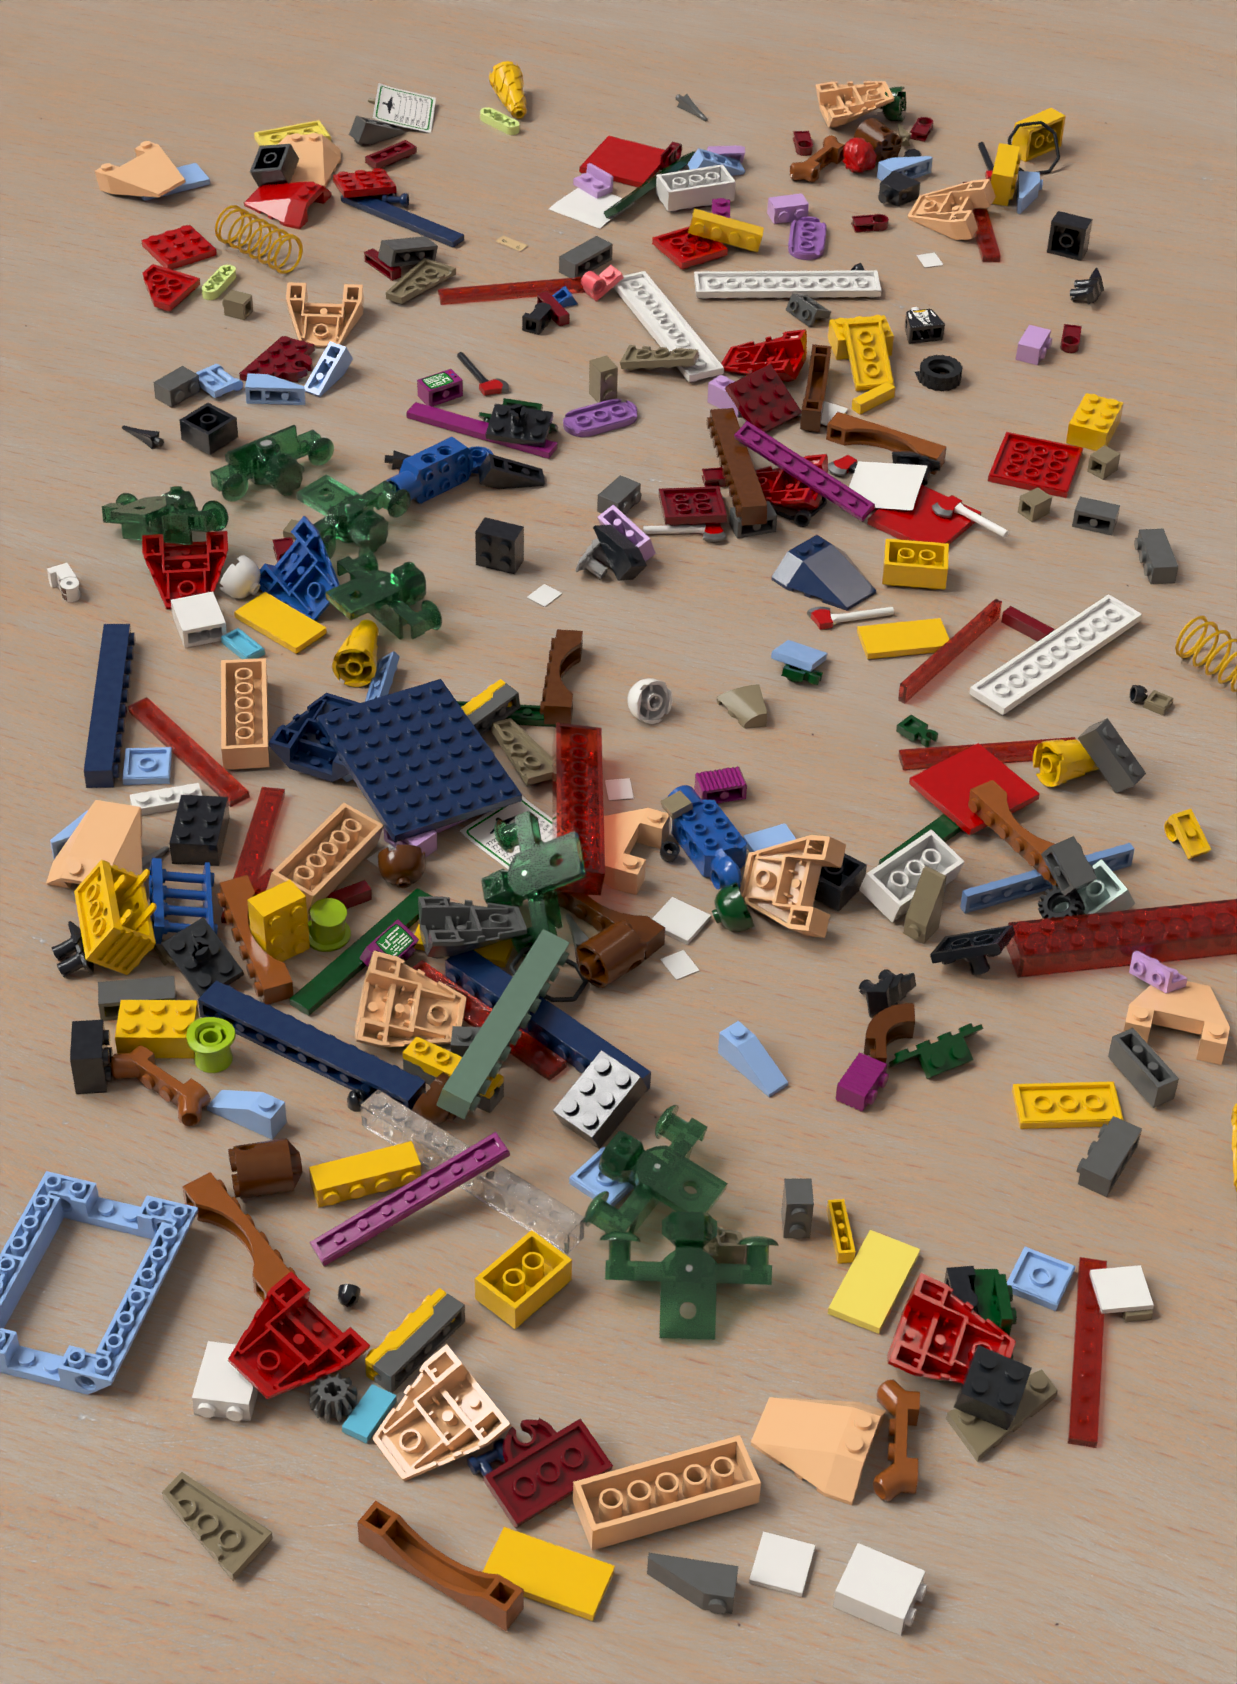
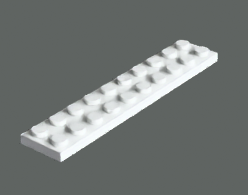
M877 270L694 272L696 298L781 299L783 297H791L792 293L807 295L812 298L881 297V286Z
M645 271L624 275V278L613 287L660 347H667L669 351L675 348L698 349L699 358L695 365L687 368L676 366L688 382H695L700 379L724 374L722 364Z
M1108 594L971 686L969 694L1004 715L1140 622L1142 614Z

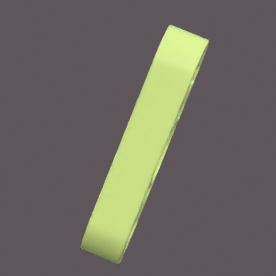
M487 107L480 110V120L508 135L519 133V122L493 108Z
M233 265L221 266L202 286L203 298L206 300L217 299L236 279V268Z

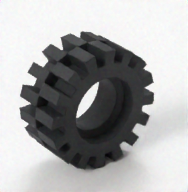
M1056 885L1052 886L1053 890L1051 892L1049 889L1045 890L1047 895L1042 894L1040 896L1041 901H1038V910L1049 928L1052 929L1054 927L1056 931H1059L1061 927L1063 931H1066L1067 926L1070 925L1072 929L1075 927L1074 922L1078 924L1081 922L1079 917H1084L1085 913L1083 910H1085V906L1078 891L1063 896L1061 890ZM1063 902L1070 903V906L1061 913L1053 912L1058 904Z

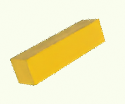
M886 382L852 399L851 409L860 415L894 398L896 387Z
M844 1199L828 1200L826 1211L837 1264L853 1263L856 1251Z

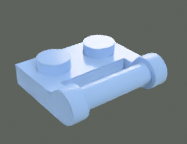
M214 364L196 372L199 375L200 388L214 398L220 397L232 390L239 391L243 387V382L240 379L232 377L219 364Z

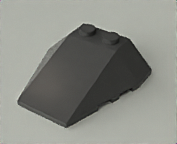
M443 896L418 897L420 936L427 957L435 959L452 957L527 934V928L519 907L488 903L487 907L473 905L472 900H465V904L450 902V897Z

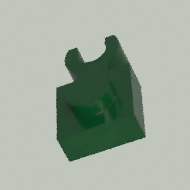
M786 664L781 676L786 677L791 682H803L805 680L811 684L818 685L819 681L822 680L823 672L817 670L809 672Z
M909 715L897 724L896 732L913 742L919 739L925 747H930L931 739L935 742L938 740V733L928 729L927 723L913 715Z

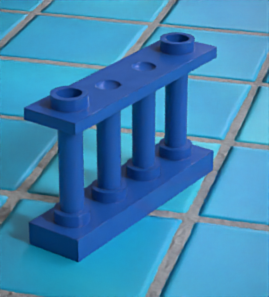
M152 858L149 875L150 904L155 903L157 906L155 912L150 916L156 944H161L163 934L167 935L168 932L178 933L191 925L170 923L168 920H164V917L167 915L204 917L217 935L218 925L213 923L211 889L214 886L215 875L210 872L209 862H205L203 874L166 871V869H162V859ZM165 881L202 884V891L167 888L163 883ZM166 898L203 901V908L172 906L163 902V900H166Z

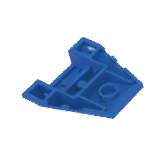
M303 516L291 531L296 537L295 542L274 566L265 563L261 567L259 584L263 593L267 592L316 621L342 589L319 531L306 516Z

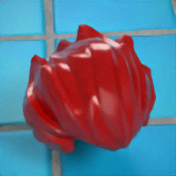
M852 138L846 142L843 148L844 159L842 161L846 164V169H850L852 173L854 171L860 173L875 168L877 155L870 142L867 143L863 138Z

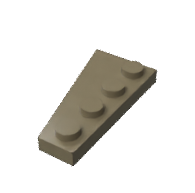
M424 258L386 292V299L403 304L456 275V268Z
M629 345L620 361L621 369L636 370L638 368L654 369L656 367L673 368L675 366L687 368L696 364L699 352L698 349L675 348L669 351L667 347L651 350V346H643L642 349H636L635 345Z
M511 718L492 723V733L526 786L563 775L564 768Z
M1042 1369L1030 1374L1016 1416L1008 1430L956 1408L947 1412L946 1420L978 1462L989 1449L998 1446L1006 1435L1011 1431L1015 1432L1021 1427L1022 1422L1029 1416L1033 1417L1056 1398L1058 1390Z
M183 1472L162 1492L164 1501L233 1581L273 1539L270 1530Z

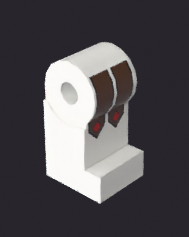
M68 563L47 569L50 586L60 589L64 601L75 602L80 599L79 581Z

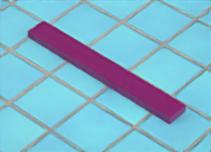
M415 402L406 412L407 418L548 459L558 447V442L546 440L544 448L486 439L488 422Z
M748 421L735 433L734 437L736 440L861 522L874 510V503Z
M494 1132L309 1243L322 1265L326 1266L511 1156L510 1152L498 1134Z

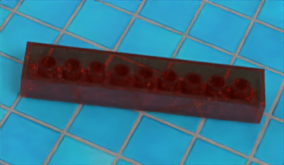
M556 723L552 743L553 891L601 896L605 877L602 728Z
M1237 899L1008 922V926L1013 925L1015 935L1009 941V944L1006 945L1018 978L1130 966L1132 955L1135 951H1139L1150 958H1155L1160 963L1237 954Z

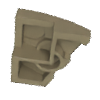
M759 684L736 688L717 696V704L725 705L728 708V714L736 718L743 728L766 727L767 710Z
M684 1220V1235L689 1261H692L695 1265H744L746 1245L741 1232L723 1230L712 1225L702 1230L692 1227L693 1221Z

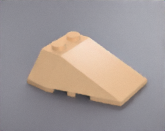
M853 81L848 82V85H837V82L816 84L820 112L828 128L845 125L894 101V96L885 81H864V84L853 85Z
M295 133L287 135L279 143L291 144L299 157L290 183L307 181L326 187L331 179L332 172L336 171L337 164L341 162V149L323 134L310 133L308 135H300Z
M95 800L54 859L46 884L70 889L72 883L81 884L101 859L110 862L111 866L115 864L119 869L125 868L127 872L132 871L136 876L138 874L141 875L143 872L141 807Z
M373 951L362 988L355 1024L356 1042L380 1048L408 1046L417 1036L435 1045L451 1044L452 1027L462 1026L466 997L439 981L437 983L425 976V972L420 969L416 971L404 964L405 961L397 956Z
M447 1344L424 1362L419 1369L421 1373L412 1386L408 1385L403 1392L405 1396L396 1409L392 1408L372 1437L373 1441L404 1481L491 1444L512 1426Z
M769 1397L751 1440V1446L778 1465L783 1464L794 1471V1476L801 1481L803 1479L807 1480L817 1487V1492L823 1496L852 1505L861 1483L865 1461L874 1437L878 1436L887 1411L854 1401Z

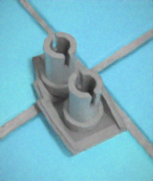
M598 538L592 540L585 554L579 559L575 571L579 572L587 569L599 579H602L607 573L608 568L596 559H599L610 569L612 567Z

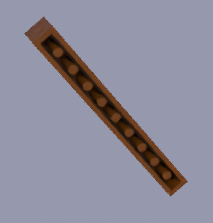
M733 408L710 409V417L706 419L707 429H710V438L713 439V447L716 448V456L719 458L720 467H722L726 487H729V496L732 497L733 507H736V517L740 518L742 525L767 524V503L747 446L734 437L735 433L740 429Z

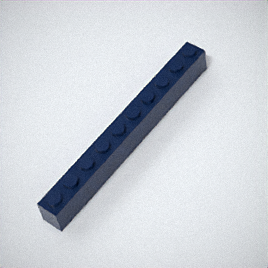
M130 624L103 625L84 764L86 788H114L115 778H119V764L117 763H121V749H119L123 747V734L121 732H125V720L123 718L127 717V706L125 703L129 701L128 689L126 688H130V675L128 674H132V661L130 660L134 659L133 646L136 643L135 632L131 633Z
M474 950L449 957L445 960V975L448 981L456 984L469 996L479 1000L488 1009L494 1008L513 978ZM539 997L541 1003L535 1014L530 1012L529 1015L532 1017L526 1029L520 1028L522 1033L535 1039L542 1047L548 1048L558 1058L571 1064L580 1073L587 1069L602 1050L641 1076L647 1091L650 1089V1070L543 997Z
M215 981L198 999L200 1017L224 1019L232 1024L237 1035L352 1091L361 1089L366 1092L369 1099L408 1118L413 1114L412 1109L423 1092L426 1094V1081L419 1076L412 1075L396 1065H391L375 1055H370L352 1044L337 1039L334 1035L320 1031L313 1025L295 1019L292 1015L285 1014L271 1005H266L250 995H245L229 985Z

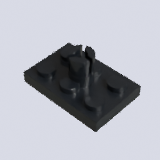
M495 404L487 427L486 439L544 448L553 420V412L525 408L522 404H515L513 406Z
M204 917L161 943L166 953L199 998L215 981L230 985L244 976L241 967Z
M1013 925L945 936L930 954L932 963L942 962L943 965H946L958 959H964L969 962L972 975L984 974L991 969L986 955L987 957H995L1002 953V950L1015 935Z

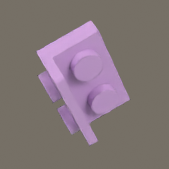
M734 145L708 146L707 151L737 159L743 163L745 147Z
M589 163L587 164V173L574 178L573 185L593 197L599 198L612 193L613 176Z
M1139 951L1133 952L1129 970L1130 974L1164 993L1186 987L1187 977L1179 974L1176 969L1169 968L1161 964L1159 960L1150 958Z

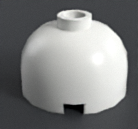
M245 555L237 558L240 562L236 566L231 564L220 582L223 587H220V590L233 598H246L250 594H256L260 588V570L257 564Z
M651 678L635 683L630 689L627 698L631 714L638 720L648 724L662 721L659 718L669 713L673 702L672 692L667 688V684Z

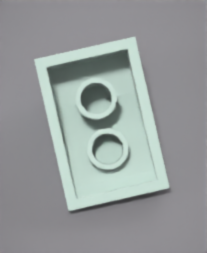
M1102 859L1092 866L1097 879L1088 886L1077 890L1084 902L1085 910L1083 912L1085 915L1084 917H1079L1081 919L1079 924L1077 922L1073 923L1075 925L1074 928L1071 929L1070 925L1067 926L1069 934L1115 919L1135 905L1128 889ZM1063 902L1058 904L1053 912L1061 913L1070 906V903Z

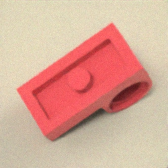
M610 265L599 275L593 271L586 272L581 279V284L585 293L597 302L624 277L620 271Z

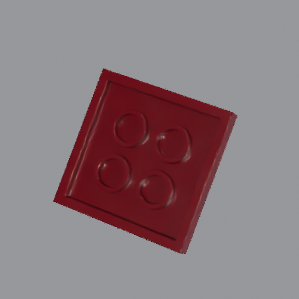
M771 364L724 388L745 421H748L765 433L801 415V409Z
M719 486L659 489V500L665 525L720 524L727 522V513Z

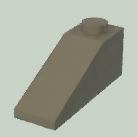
M925 866L907 911L903 934L922 944H925L939 928L946 875Z

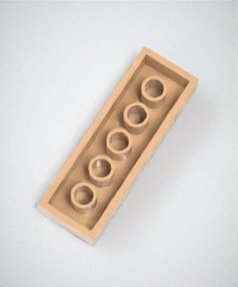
M266 658L221 660V751L223 770L270 767Z
M346 803L341 804L271 873L267 890L290 879L306 896L307 916H309L312 905L316 901L326 898L377 846L384 825Z
M738 1435L573 1482V1503L590 1548L593 1551L759 1503L761 1481L742 1438Z

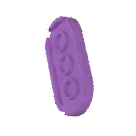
M804 216L799 218L798 221H792L788 243L789 254L801 260L820 258L824 254L826 224L824 222L821 223L820 219L810 216Z
M610 399L577 408L565 415V418H563V428L573 436L589 437L626 427L636 421L637 407L630 401L625 403L621 402V399Z

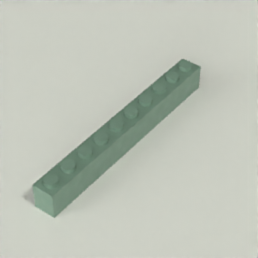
M544 929L542 930L443 1087L437 1102L438 1107L464 1120L469 1111H476L481 1101L480 1093L485 1095L492 1082L489 1080L490 1077L495 1079L502 1066L499 1062L507 1060L512 1050L509 1046L511 1044L516 1045L522 1033L519 1031L520 1028L526 1029L532 1017L529 1015L530 1012L535 1014L541 1003L539 997L544 998L551 986L549 981L554 982L560 972L558 966L563 967L570 955L566 952L570 942Z

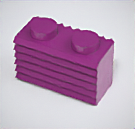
M738 766L735 768H723L722 770L715 769L714 771L697 772L695 774L694 789L703 800H715L718 804L746 799L747 784Z
M859 1052L837 1084L835 1098L837 1102L840 1101L842 1104L850 1105L851 1108L859 1109L860 1112L868 1104L872 1105L876 1100L878 1088H884L888 1081L889 1074L886 1073L887 1064Z

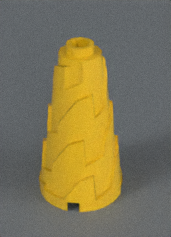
M512 61L498 63L493 67V72L491 73L490 71L489 82L511 115L516 119H520L527 113L522 71Z
M361 620L359 625L353 628L334 656L332 663L334 675L338 680L340 678L343 679L345 685L351 687L365 686L375 677L378 649L376 644L379 629L372 620Z
M1077 739L1044 741L1037 744L1033 753V767H1039L1040 773H1037L1036 776L1047 787L1067 783L1068 780L1084 776L1087 772L1099 769Z

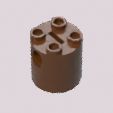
M870 118L859 125L854 134V138H863L867 143L870 142L877 155V164L886 159L899 157L898 154L903 139L877 119Z
M622 920L621 922H615L580 944L576 948L575 957L580 974L597 988H604L643 963L644 952L647 951L648 947L645 940L639 938L632 929L631 924L627 920Z
M287 1138L237 1145L228 1149L231 1171L236 1172V1174H231L235 1198L245 1199L294 1191L303 1173L300 1152Z

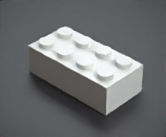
M723 164L659 174L656 179V195L667 211L674 212L680 209L710 206L712 199L724 198L734 201L735 180Z
M930 830L866 873L859 890L891 922H894L907 913L925 866L946 875L945 885H947L957 877L965 861L933 830Z

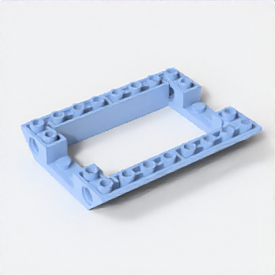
M46 1171L0 1253V1373L87 1395L112 1385L198 1212V1207L148 1195L141 1207L99 1197L97 1184L94 1182ZM64 1218L153 1239L96 1350V1354L88 1353L85 1349L71 1345L68 1346L64 1356L19 1345L17 1332L4 1329Z

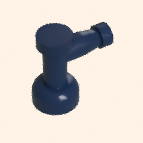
M391 193L388 196L383 194V202L401 204L404 208L409 207L408 193H402L400 197H396L397 193Z
M503 1438L496 1440L493 1443V1449L476 1458L471 1456L467 1459V1464L474 1475L481 1472L484 1477L493 1471L490 1463L496 1460L505 1462L503 1457Z

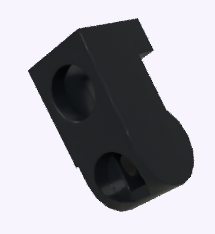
M537 303L535 309L530 314L525 313L522 316V331L540 335L551 321V305L548 303Z
M974 1266L946 1268L944 1283L953 1289L952 1293L962 1302H969L974 1306L972 1310L976 1312L978 1297L972 1291L976 1276Z

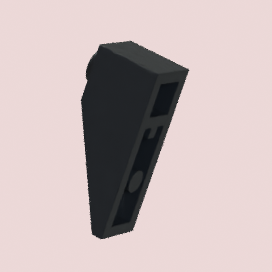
M488 454L478 469L480 484L495 489L544 486L545 484L542 468Z
M595 525L593 527L617 580H634L647 566L640 549L612 525Z

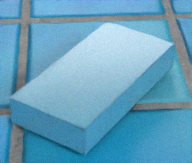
M239 628L221 636V643L241 659H258L265 655V649Z
M372 1384L342 1425V1432L367 1444L397 1402V1396Z

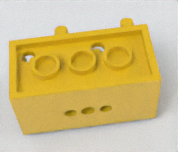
M101 859L76 888L74 894L86 960L128 975L139 965L142 958L154 948L156 942L150 916L155 912L157 906L155 903L148 905L144 881L150 875L148 869H145L141 875L138 874L136 876L132 871L127 872L125 868L119 869L115 864L111 866L110 862Z

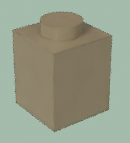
M231 290L222 301L224 315L245 320L253 312L252 295Z
M1104 445L1090 455L1087 472L1104 480L1118 470L1120 453Z
M1037 487L1020 496L1018 513L1029 521L1034 522L1050 513L1052 497Z

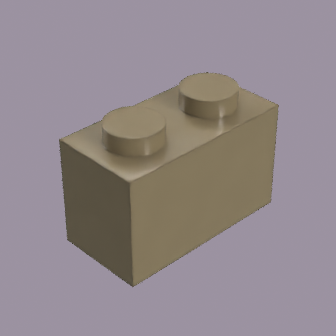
M608 356L589 360V394L597 403L617 399L618 367Z

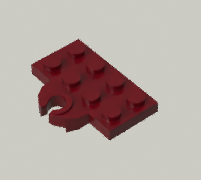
M281 336L239 373L240 380L246 381L248 374H268L290 382H298V379L308 375L307 370L310 372L313 370L310 355L315 351L314 344L288 336Z
M541 1418L538 1420H522L520 1424L522 1431L528 1433L531 1437V1441L528 1443H522L517 1439L516 1429L513 1426L509 1429L503 1443V1457L506 1463L486 1474L483 1481L515 1528L573 1494V1482L612 1470L613 1464L581 1418L558 1432Z

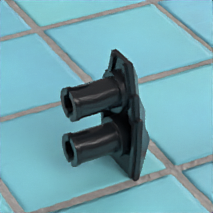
M1098 268L1094 269L1089 279L1075 280V289L1070 290L1071 301L1087 299L1088 304L1097 301L1104 291L1102 277Z
M911 451L892 452L893 464L927 466L921 485L926 486L928 484L930 472L941 470L940 461L930 459L927 456Z
M69 921L68 926L71 938L53 946L52 951L58 961L75 952L76 954L57 963V967L64 978L83 967L93 974L94 963L85 958L81 929Z
M884 969L878 976L880 980L877 984L872 983L868 979L863 980L859 985V989H861L859 992L866 996L869 1016H874L888 1007L898 1005V1002L904 999L906 994L916 987L915 973L905 975L900 973L896 975L890 970Z

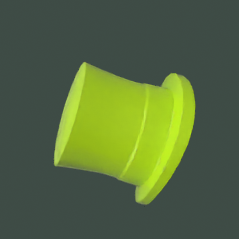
M324 898L316 901L310 909L311 920L308 922L310 947L321 952L338 950L345 946L351 937L350 927L345 922L347 909L342 902L333 898Z
M204 1017L195 1020L189 1025L186 1034L187 1043L195 1052V1064L201 1071L218 1073L231 1065L233 1054L230 1046L233 1044L236 1036L232 1024L224 1019Z

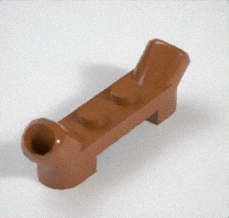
M827 136L823 141L822 149L809 157L805 162H794L790 165L791 179L815 182L819 179V173L831 162L838 164L844 159L843 148L845 144L839 143L835 136Z
M139 1045L130 1053L114 1054L111 1057V1069L114 1078H136L141 1081L147 1089L154 1090L165 1101H170L178 1107V1119L185 1126H194L201 1121L202 1109L211 1102L208 1091L192 1078L184 1084L156 1066L154 1053L142 1045Z
M895 1380L885 1381L877 1390V1402L894 1417V1419H889L888 1436H893V1443L888 1444L887 1460L893 1461V1464L876 1475L873 1480L875 1493L884 1501H891L900 1493L916 1494L918 1482V1458L907 1457L908 1425L917 1426L920 1410V1392L907 1391Z

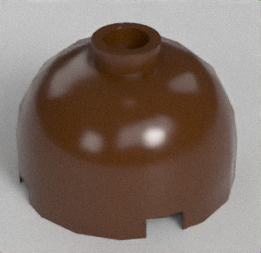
M401 844L396 845V850L391 851L387 847L380 851L377 856L378 867L385 881L396 885L398 888L410 887L411 884H414L422 877L425 871V852L422 853L421 848L418 846Z
M445 1072L440 1074L429 1085L431 1088L426 1094L423 1092L415 1103L412 1112L422 1121L435 1125L441 1124L447 1119L453 1121L457 1117L437 1106L441 1091L450 1075H447Z

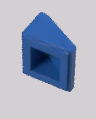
M566 286L552 295L563 307L578 304Z

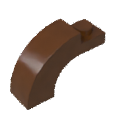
M914 1003L894 1005L875 1015L866 1030L863 1054L886 1063V1047L891 1042L903 1038L913 1039L915 1027Z

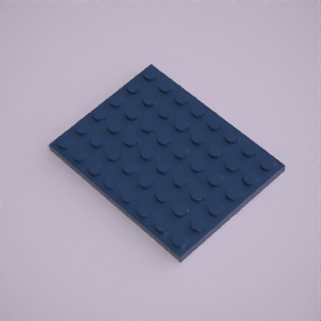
M441 679L317 716V724L394 843L522 801L521 792Z

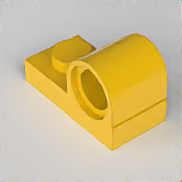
M1192 809L1172 814L1164 823V831L1167 838L1172 842L1179 840L1188 860L1206 854L1211 850Z

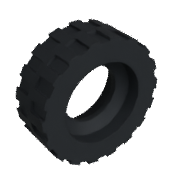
M928 356L920 363L919 381L923 386L934 391H950L960 385L963 367L957 359L951 356ZM934 372H944L947 374H938Z

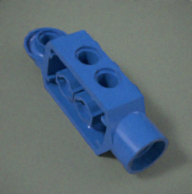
M450 437L404 459L399 474L386 480L387 494L396 505H402L412 499L422 504L468 481L471 473L478 474V469L488 454L493 455V452L488 448L480 446L468 448L454 437Z
M689 785L675 788L668 797L681 790L692 802L693 809L683 813L674 820L672 819L671 834L702 876L711 877V881L716 889H722L737 882L740 889L742 881L740 869L745 865L747 842L715 800L701 799Z

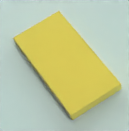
M319 120L254 133V138L259 146L278 145L287 135L295 133L300 135H308L310 133L323 134L331 141V136Z
M870 1230L828 1308V1314L879 1334L919 1257L920 1249Z

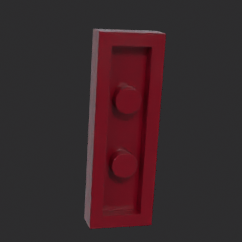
M404 140L365 156V163L374 169L383 168L386 165L396 163L398 160L408 158L410 155L417 153V146Z

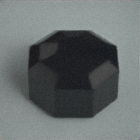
M908 149L904 153V157L922 156L921 152L917 149Z

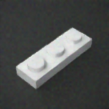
M199 783L131 794L130 802L132 806L141 807L142 815L178 809L181 795L202 796Z

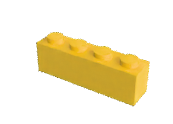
M694 208L688 233L758 252L764 227Z
M410 1141L310 1166V1185L319 1208L405 1186L421 1176V1163L414 1145Z

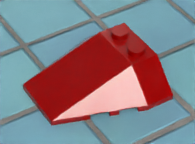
M307 181L260 186L244 202V206L259 214L262 212L267 214L271 220L274 218L279 220L283 226L300 230L308 222L307 208L313 202L325 204L332 196V192L323 185Z
M806 329L787 331L782 333L783 336L772 339L769 336L765 338L766 341L754 344V341L730 347L721 363L724 371L749 375L771 364L782 381H793L797 378L807 359Z
M827 454L803 457L828 473ZM772 466L755 470L765 500L769 501L771 505L796 510H812L818 507L822 495L779 467L772 469Z
M227 531L206 532V541L165 543L163 534L142 535V554L166 609H172V599L215 592L228 554Z
M292 1271L270 1288L264 1302L256 1311L252 1322L247 1330L244 1331L228 1358V1362L267 1399L345 1368L370 1348V1344L354 1329L349 1327L345 1332H342L309 1301L311 1289Z
M920 1273L903 1309L887 1354V1363L913 1376L962 1383L970 1360L978 1345L1011 1358L1016 1341L991 1320H984L972 1310L974 1306L969 1302H962L952 1293L953 1289L947 1284Z

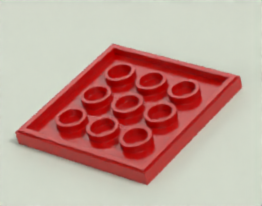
M608 135L579 167V172L587 173V164L591 163L612 175L614 182L639 187L654 177L660 170L661 154L665 149Z
M1006 432L988 475V482L1030 491L1038 487L1049 495L1067 498L1084 448Z
M924 485L920 486L913 510L880 508L867 520L868 525L900 540L946 543L949 545L975 522L958 513H954L951 518L935 514L932 510V505L948 498V496ZM962 503L963 506L981 516L980 511Z
M979 743L909 778V784L968 835H972L987 827L984 821L968 807L970 789L991 780L995 781L1007 792V803L1011 814L1039 800L1040 796L1039 792Z

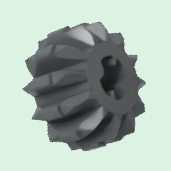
M340 1373L336 1377H331L328 1374L325 1380L316 1379L315 1386H312L309 1391L310 1408L315 1411L317 1419L325 1416L327 1423L332 1418H336L340 1423L342 1415L349 1417L352 1409L357 1406V1388L355 1385H352L350 1377L342 1379Z

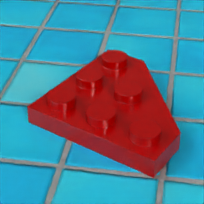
M152 264L142 273L154 307L164 311H171L200 285V278L155 264Z

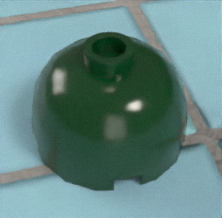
M891 87L889 89L894 96V101L879 109H882L883 115L889 120L904 121L905 116H902V113L906 111L907 100L906 92H902V90L905 88Z
M737 882L727 885L717 893L714 900L716 909L712 910L716 923L722 922L723 926L732 932H741L755 927Z

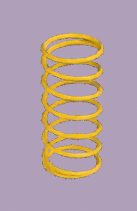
M237 205L225 208L216 220L215 235L220 242L229 244L233 249H239L243 254H249L252 259H258L260 263L268 264L271 269H276L281 274H287L294 270L302 258L303 244L299 237L288 234L284 229H279L274 224H269L266 220L259 219L255 214H250ZM229 209H234V210L230 211V212L223 218V220H222L221 223H220L219 230H218V224H219V221H220L222 215H223L227 210H229ZM240 212L241 216L230 227L228 239L224 240L221 236L223 223L231 214ZM248 217L249 223L243 228L244 218ZM242 219L238 232L231 238L233 228ZM258 222L259 228L251 235L253 223ZM250 225L247 238L241 244L242 235L246 228ZM267 227L269 233L261 240L262 229ZM260 230L256 244L250 249L252 239ZM277 232L279 238L270 247L272 234ZM239 235L238 245L235 246L232 244V241ZM269 236V242L267 244V247L263 251V253L260 254L262 244ZM291 239H294L299 247L297 261L292 268L281 270L279 268L289 259L292 248ZM249 240L248 250L245 251L242 249V246ZM288 240L289 250L287 256L278 266L276 261L281 246ZM279 241V245L275 251V255L270 259L272 249ZM259 245L258 254L254 256L251 252ZM269 249L267 261L262 260L261 257L265 255V253Z
M1197 616L1190 620L1176 640V654L1182 659L1194 654L1192 658L1194 667L1201 666L1207 662L1205 666L1206 675L1215 674L1220 670L1218 683L1223 684L1232 679L1231 691L1233 693L1237 692V689L1234 688L1237 680V665L1226 679H1221L1227 665L1237 656L1236 651L1228 658L1232 642H1237V638L1232 639L1231 634L1227 630H1219L1218 625L1214 622H1208L1205 616ZM1202 619L1205 623L1197 626L1188 634L1179 651V644L1186 630L1195 621ZM1208 625L1213 626L1216 632L1204 639ZM1204 627L1196 644L1190 650L1183 653L1189 639L1199 629ZM1219 634H1225L1228 637V641L1222 643L1215 650ZM1215 636L1209 653L1201 662L1196 663V658L1202 647ZM1228 644L1222 661L1214 670L1208 671L1210 663L1216 654Z

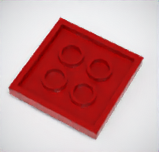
M375 168L368 172L365 170H356L355 173L343 171L333 175V182L344 198L397 193L395 183L386 171L381 168Z
M184 225L181 228L168 230L165 233L141 240L142 247L163 267L171 270L217 255L216 248L191 225Z
M689 227L652 238V244L680 269H687L697 264L726 256L728 248L718 241L689 234Z

